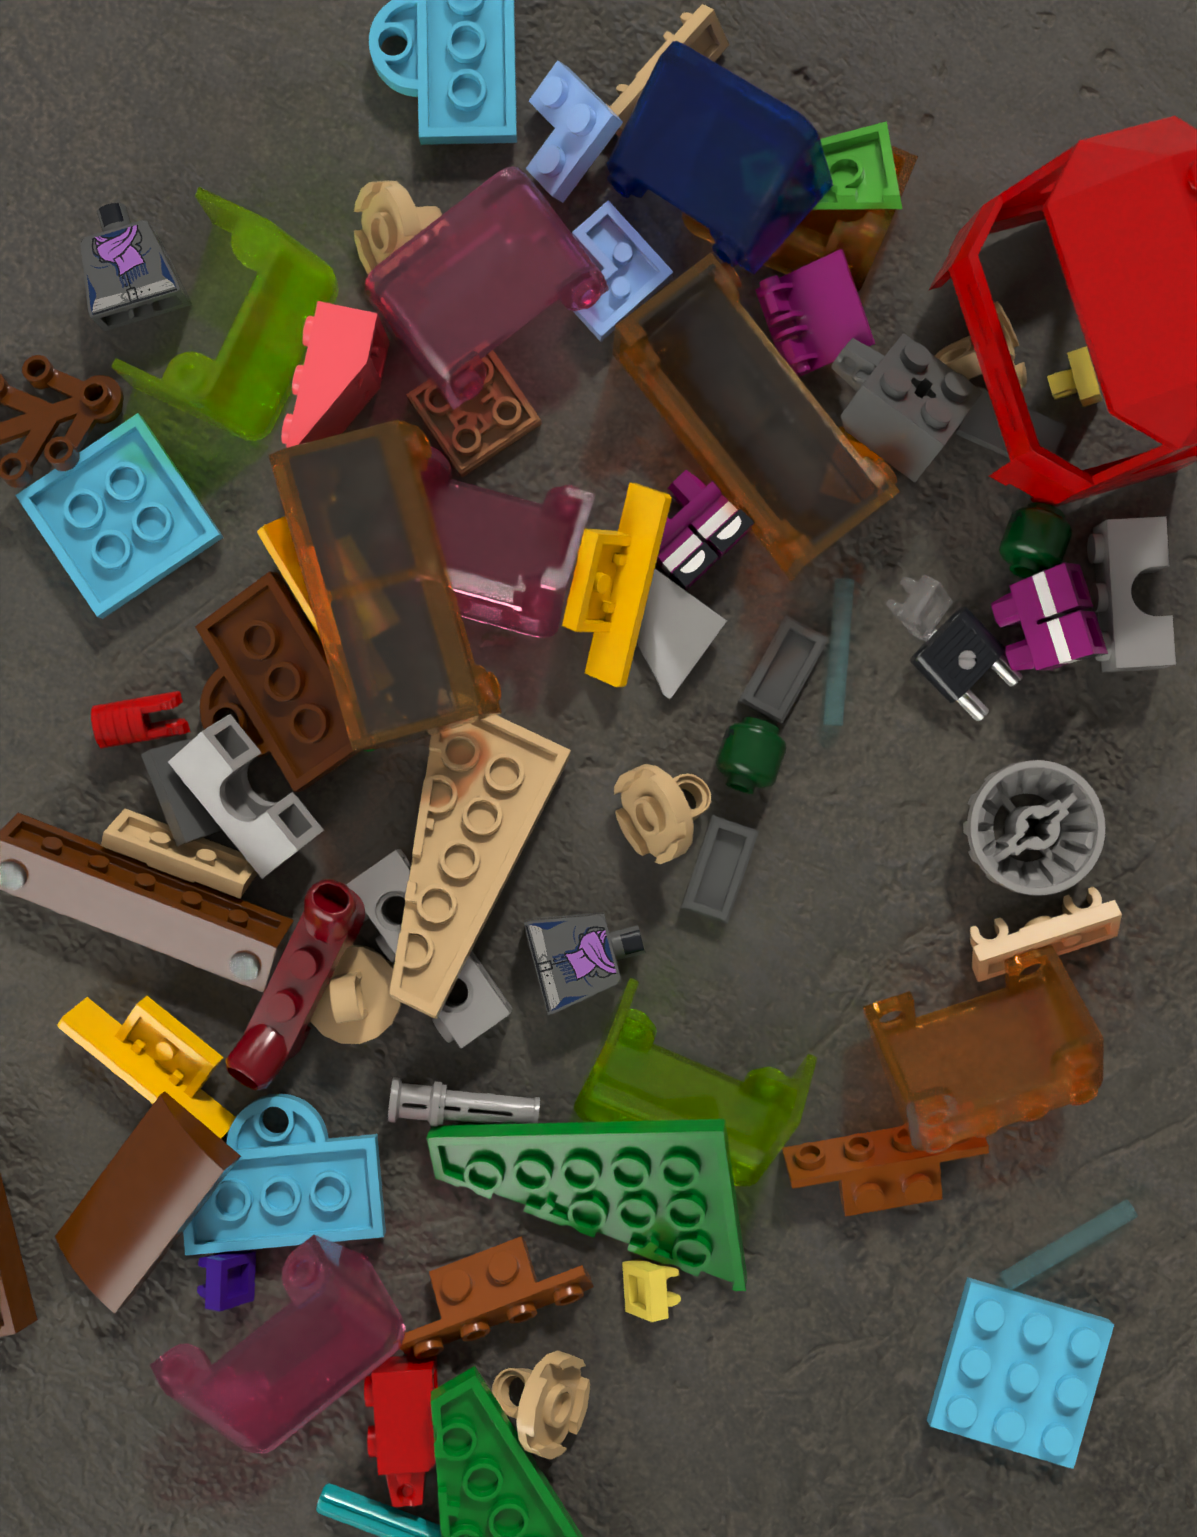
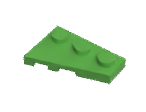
M887 121L741 160L745 195L750 210L903 209Z

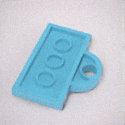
M391 0L382 7L374 18L369 32L371 58L378 75L385 84L401 94L418 97L420 144L517 143L515 0ZM391 36H400L407 41V47L401 54L391 56L381 50L382 43Z
M289 1094L263 1096L250 1103L234 1119L228 1132L226 1144L241 1155V1157L183 1231L185 1256L384 1237L386 1226L378 1135L328 1138V1132L322 1117L305 1100ZM278 1107L285 1111L289 1120L286 1131L273 1133L265 1127L263 1114L267 1108Z

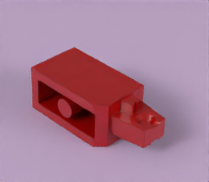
M437 1355L426 1359H416L415 1356L377 1358L371 1375L365 1376L366 1407L374 1408L375 1425L368 1427V1455L370 1458L377 1457L378 1475H386L392 1507L422 1505L425 1494L426 1472H429L436 1464L431 1391L439 1387Z

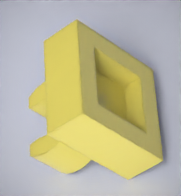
M1087 346L1067 353L1071 369L1047 376L1051 393L1055 400L1078 392L1083 407L1103 401Z
M642 1259L622 1262L625 1312L650 1322L668 1319V1307L677 1305L681 1301V1297L679 1294L667 1291L666 1280L670 1277L679 1276V1269L665 1264L656 1265Z

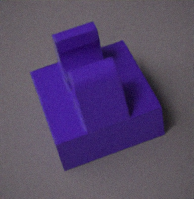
M256 1251L220 1252L199 1258L198 1266L206 1268V1284L199 1285L197 1292L205 1299V1309L221 1312L254 1301Z

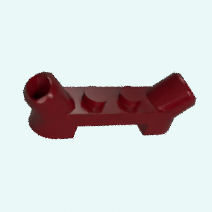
M332 879L321 880L313 884L307 891L302 916L246 1031L225 1059L227 1072L239 1083L252 1090L267 1089L285 1063L300 1051L311 1030L308 1024L345 949L353 945L364 923V904L360 896L345 884Z

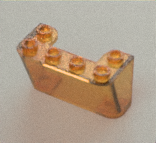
M1052 944L1004 959L1006 988L916 1017L914 999L910 991L863 1006L867 1029L914 1149L931 1154L939 1153L948 1149L953 1143L974 1136L980 1138L987 1137L997 1132L1003 1126L1021 1120L1035 1121L1045 1116L1051 1110L1069 1104L1082 1105L1090 1102L1097 1096L1098 1089L1103 1082L1104 1038ZM1042 964L1039 969L1031 974L1019 975L1025 968L1031 965ZM901 1011L895 1019L880 1022L881 1017L885 1014Z

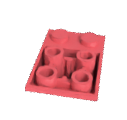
M317 301L315 315L306 318L303 329V345L308 347L304 365L298 364L296 366L292 381V393L297 395L294 413L285 416L281 434L282 443L287 444L286 451L303 471L311 472L380 389L390 341L378 313Z

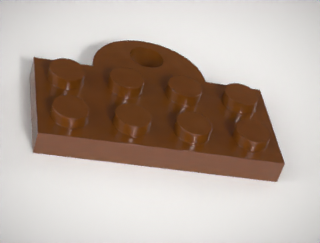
M269 571L195 626L219 666L207 680L201 694L200 718L203 728L206 729L221 720L226 710H234L238 715L240 727L261 751V754L257 757L272 754L294 792L304 791L379 739L376 731L278 572Z

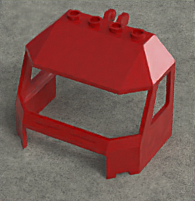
M1172 116L1079 140L1073 147L985 203L957 233L941 270L936 274L929 290L942 287L952 278L1006 445L1010 462L990 474L989 477L1005 486L1009 484L1029 494L1031 496L1030 500L1033 502H1041L1058 507L1170 474L1197 461V129L1177 116ZM1046 219L1109 414L1163 445L1143 453L1085 470L1079 469L1040 446L978 256L988 234Z

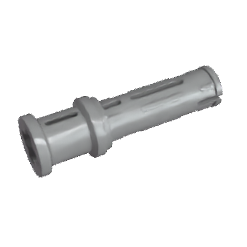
M393 1077L388 1122L395 1123L398 1118L426 1120L430 1126L436 1127L438 1124L443 1125V1120L483 1124L538 1123L540 1097L527 1098L492 1093L447 1090V1085L439 1081H435L432 1086L402 1083L401 1078Z

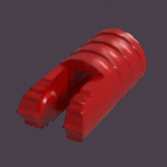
M173 691L92 706L91 722L98 746L103 749L189 733V724L185 718L151 723V712L173 709L183 703L181 692Z

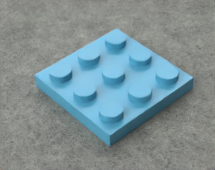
M138 413L79 452L80 458L74 468L68 471L54 469L15 495L95 615L101 619L224 538L144 418Z
M967 1277L930 1405L927 1422L930 1427L1074 1469L1114 1324L1104 1317Z

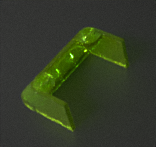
M199 187L195 197L212 224L232 233L231 247L235 256L243 265L258 272L215 360L198 352H184L175 356L168 364L161 379L115 358L111 367L133 388L241 439L256 441L266 437L274 428L291 393L296 366L298 364L304 365L308 348L303 345V329L306 318L315 315L317 301L334 304L339 290L338 280L328 263L273 222Z
M629 978L610 1016L574 1103L575 1113L585 1122L725 1119L734 1185L746 1187L756 1184L800 1125L818 1057L808 1054L792 1078L784 1075L783 1072L776 1068L762 1067L748 1072L743 1081L735 1079L653 1044L657 1034L654 1023L642 1011L629 1009L639 981Z

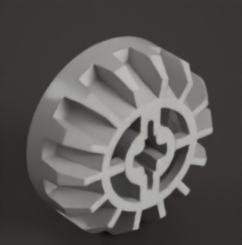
M1042 760L1009 764V766L988 775L979 790L971 795L968 801V805H970L968 818L963 823V833L968 836L971 849L968 853L972 861L978 863L985 872V877L991 882L1017 893L1029 895L1054 894L1066 890L1081 881L1096 864L1105 839L1104 812L1095 791L1083 777L1072 769L1055 762ZM1019 794H1033L1046 801L1041 805L1020 806L1016 808L1009 798ZM1003 805L1009 812V815L1004 823L1005 834L996 840L993 824L998 809ZM1026 819H1040L1034 828L1038 836H1024V832L1029 828ZM1057 840V842H1056L1055 846L1053 847V849L1050 850L1048 847L1052 846V845L1055 843V841ZM1026 849L1040 850L1044 857L1024 862L1013 859L1009 855L1017 856Z

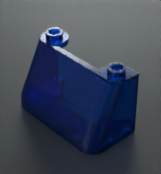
M673 41L659 56L606 164L610 173L607 177L608 182L620 195L625 198H629L631 195L642 198L648 190L652 191L709 228L711 236L715 241L712 249L725 264L730 267H735L738 264L752 274H755L833 187L820 137L813 125L802 114L678 41Z

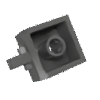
M904 333L885 356L852 338L831 366L857 392L841 414L845 431L914 483L945 446L982 394V391L971 384L964 375L955 372L932 355L925 346L913 341Z

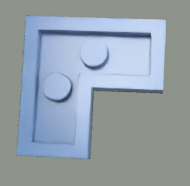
M557 60L529 99V102L555 129L525 169L552 197L564 203L622 125L623 121L569 67Z
M609 200L572 232L574 242L601 272L568 300V305L598 340L602 342L673 278L674 272Z

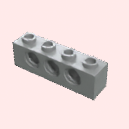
M402 849L393 851L346 884L349 889L360 896L365 907L364 921L370 918L381 933L376 937V941L391 962L395 961L402 923H396L388 917L386 905L393 896L405 898L411 869V862ZM471 951L458 977L467 985V1000L462 1003H451L446 1000L437 1020L432 1019L441 1036L448 1043L455 1040L461 1049L510 1015L513 1010L473 951Z

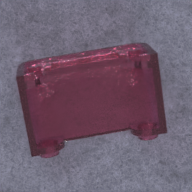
M514 166L497 172L384 259L369 273L364 286L366 296L391 337L453 410L466 400L477 396L482 390L487 374L482 358L559 299L570 311L587 309L592 307L609 290L602 272L536 185L520 168Z
M405 442L369 533V569L383 593L390 597L534 637H551L557 633L572 584L578 550L581 545L584 528L587 529L596 494L581 491L574 486L565 485L549 490L543 504L453 480L451 479V465L438 449Z
M311 1236L287 1257L282 1268V1282L291 1302L214 1364H211L206 1353L195 1345L178 1344L169 1349L150 1365L160 1387L166 1395L240 1449L256 1454H265L276 1449L395 1354L402 1345L405 1337L403 1318L367 1256L319 1236Z

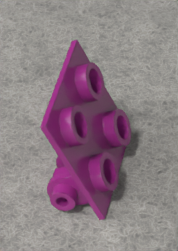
M843 249L835 251L778 278V275L766 278L759 282L760 287L755 289L787 382L833 363L852 338L868 347L875 345Z

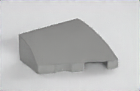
M655 569L637 643L643 658L647 661L660 686L662 694L670 700L727 620Z

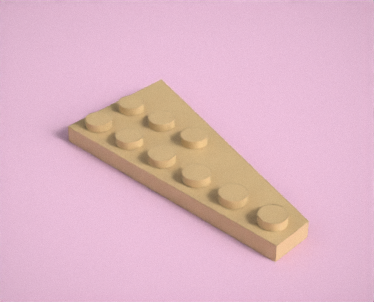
M440 688L438 689L437 708L431 732L426 776L422 788L410 876L405 894L402 926L398 938L390 987L391 998L436 1020L571 756L570 749Z

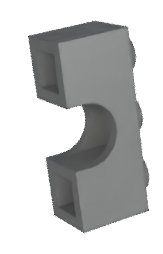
M1164 516L1105 520L1093 528V534L1089 535L1087 542L1088 559L1090 563H1095L1096 583L1092 584L1090 598L1093 604L1092 610L1098 612L1099 626L1108 654L1095 658L1097 661H1101L1102 672L1157 670L1176 665L1173 615L1151 616L1145 614L1135 605L1131 593L1133 581L1138 574L1155 573L1170 566L1167 518Z
M229 714L201 731L172 757L168 763L242 853L247 862L251 864L263 879L324 830L294 792L279 802H268L260 798L252 790L248 781L247 771L250 763L261 754V751L232 715Z

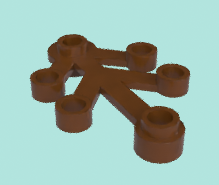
M31 356L22 366V373L27 381L36 389H46L49 387L70 397L52 404L10 386L0 374V405L2 404L23 413V415L0 422V445L27 436L17 453L7 454L0 460V477L9 486L14 488L27 485L33 477V467L43 451L46 459L56 470L68 471L74 468L80 458L79 451L96 423H110L122 412L124 395L121 387L114 379L104 375H97L82 381L56 370L45 356ZM45 368V371L40 376L34 377L37 370ZM102 394V396L98 400L93 401L97 396ZM74 419L65 437L51 439L61 423ZM68 449L67 454L63 458L56 459L60 451ZM21 465L20 471L10 476L11 470Z

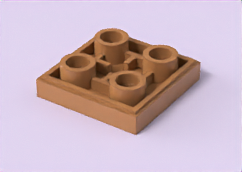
M487 340L406 394L408 400L462 478L542 424L541 419Z

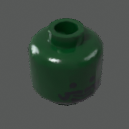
M1030 503L1027 507H1022L1011 514L1000 543V555L1010 565L1009 569L1013 574L1026 579L1061 564L1072 536V529L1060 509L1046 503Z
M745 717L742 723H734L728 726L715 762L717 769L724 776L728 777L726 781L728 787L739 792L753 794L756 787L766 788L776 782L786 754V743L779 736L780 729L767 721L752 717Z

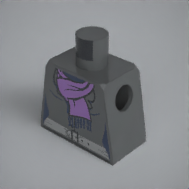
M111 203L100 207L97 210V215L103 232L84 237L80 243L90 318L103 331H108L191 306L190 297L161 239L150 223L145 220L131 223L126 205L122 203Z
M604 912L527 919L524 922L547 1015L559 1012L622 982L617 961L645 954L638 925L609 932Z

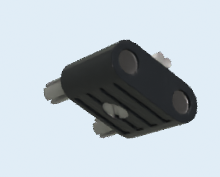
M966 606L957 610L938 630H935L910 659V662L950 703L957 701L975 721L982 720L988 714L989 709L974 695L970 688L990 667L1009 686L1016 685L1023 676L1018 670H1011L1008 659L1003 655L1006 648Z

